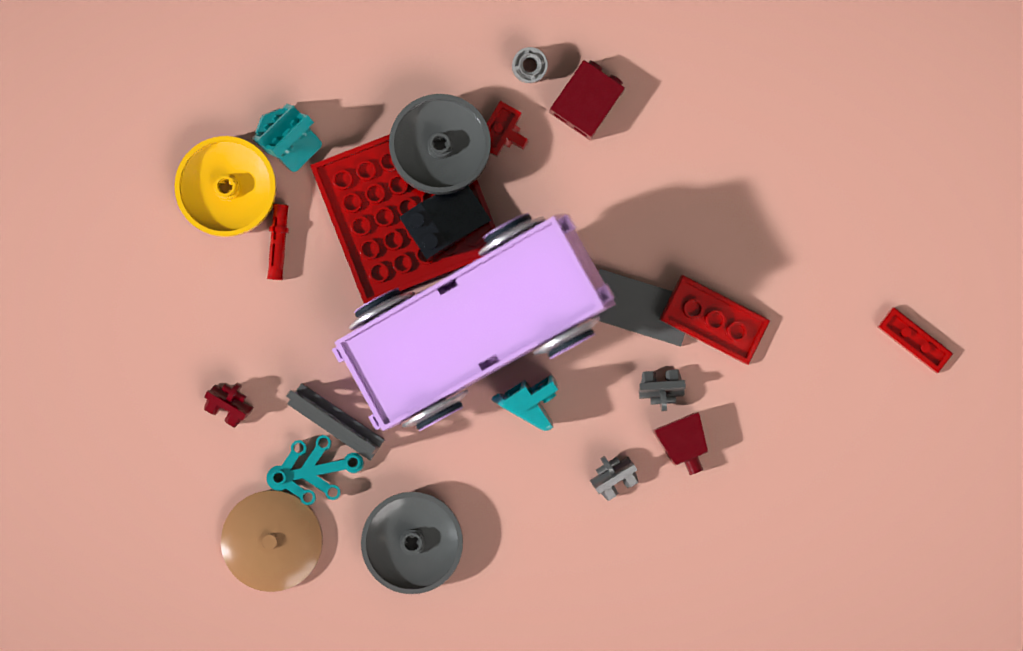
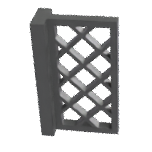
M302 383L296 391L290 390L286 396L290 399L287 403L290 407L370 461L385 440Z

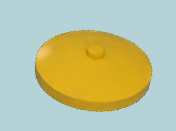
M233 136L209 138L194 146L182 159L176 172L174 184L177 204L185 218L199 230L217 237L239 236L260 225L272 209L277 189L275 173L268 158L252 143Z

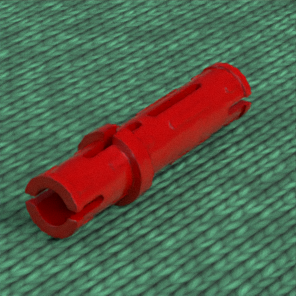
M273 204L272 226H269V232H271L267 276L269 280H283L286 233H289V228H287L289 205Z

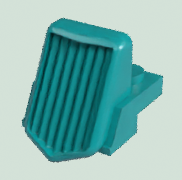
M290 104L262 115L255 135L252 137V140L267 154L275 156L292 172L298 171L322 147L321 140L310 128L314 121L308 115L300 113Z
M552 374L531 388L526 380H523L504 394L498 393L491 398L494 403L543 431H549L554 428L551 418L540 403V401L546 403L556 396L555 392L558 390V385Z

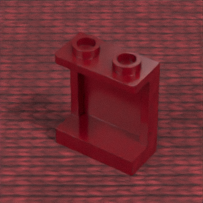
M583 60L551 106L549 113L591 141L607 114L623 94L625 87L622 86L623 82L618 77L612 74L607 76L601 72L602 67L594 61L590 60L588 63Z

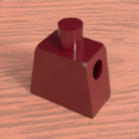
M699 412L652 430L673 465L676 466L684 462L689 475L704 470L698 456L707 453L708 448Z

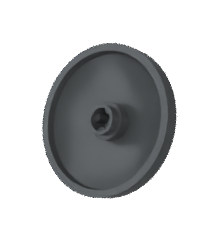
M431 94L414 100L399 113L391 128L389 149L395 169L409 185L425 193L444 195L463 190L479 178L490 156L491 139L485 119L472 104L462 98L449 94Z
M421 492L399 493L381 502L367 518L361 536L362 556L372 576L386 588L403 594L425 593L442 585L457 568L463 550L462 530L453 511L438 498Z

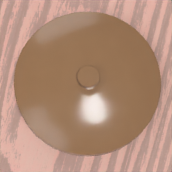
M267 490L244 498L231 510L223 525L221 549L226 565L239 581L256 590L277 592L294 587L313 571L322 552V529L315 512L309 505L303 504L299 497L288 492Z

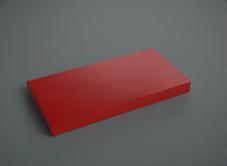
M684 275L680 276L659 318L660 321L745 365H749L770 322L769 319Z

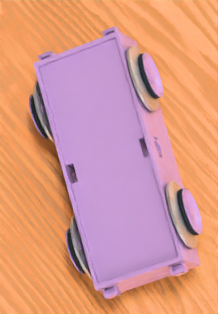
M529 213L520 215L484 236L487 244L479 251L480 256H483L482 258L417 295L414 292L401 294L399 288H396L378 296L354 311L355 316L358 318L349 326V329L354 331L335 341L334 343L337 347L333 348L332 351L339 363L345 361L373 413V415L369 416V419L375 430L381 428L382 431H386L405 422L402 424L403 428L417 425L416 428L418 431H421L463 408L460 401L466 396L468 390L460 392L461 390L532 351H534V355L548 353V356L552 359L596 335L592 328L600 320L599 316L582 325L580 324L616 305L613 300L615 297L608 284L605 285L576 233L575 229L577 228L570 215L559 214L548 220L545 217L532 219Z

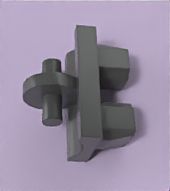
M678 369L666 371V381L663 382L656 381V372L645 371L642 373V380L639 384V399L650 398L651 405L660 404L661 411H667V404L676 403L677 396L685 395V380H682Z
M605 456L600 458L604 465L596 469L598 475L590 480L598 494L601 493L607 501L618 495L614 485L621 480L627 488L639 482L636 475L637 468L629 457L621 461L615 457L608 462Z

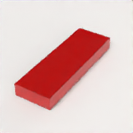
M895 307L891 308L877 326V328L935 373H939L953 355L950 350Z

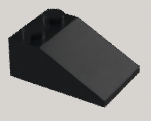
M469 186L451 194H435L399 217L428 262L491 221Z

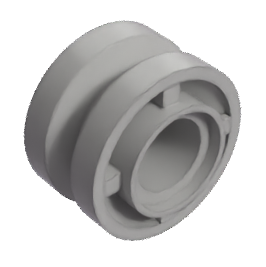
M523 48L513 58L512 71L521 82H537L547 71L548 63L546 56L537 48ZM531 58L536 62L537 67L534 72H526L523 69V61L525 59Z

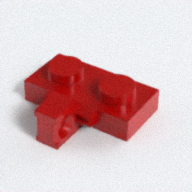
M501 100L487 122L491 139L490 153L498 157L504 146L510 148L513 144L524 150L529 142L526 137L518 134L521 128L516 126L522 116V112Z

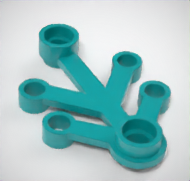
M321 435L316 439V447L300 469L291 470L299 456L307 452V445L303 441L297 440L292 443L291 452L281 466L272 467L268 471L266 479L272 489L276 491L287 489L298 496L303 504L312 505L316 501V494L311 490H304L293 480L305 479L324 492L328 499L337 500L341 496L340 488L336 485H330L318 477V475L342 470L356 474L363 469L364 460L357 453H349L345 456L344 460L316 465L323 453L332 446L331 439L326 435ZM321 439L328 440V445L325 448L319 445ZM297 444H302L304 447L300 453L295 451ZM352 458H356L358 461L355 467L349 466V460ZM281 473L283 480L277 483L275 475ZM331 488H336L338 491L335 497L329 496ZM311 493L313 496L312 501L305 502L304 495Z

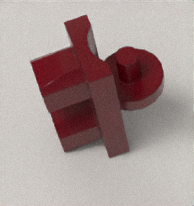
M238 382L233 388L227 384H224L222 388L215 384L204 396L207 399L204 410L212 415L218 414L221 408L226 410L228 414L224 421L233 428L243 421L252 412L254 407L244 402L247 396L239 392L242 385Z

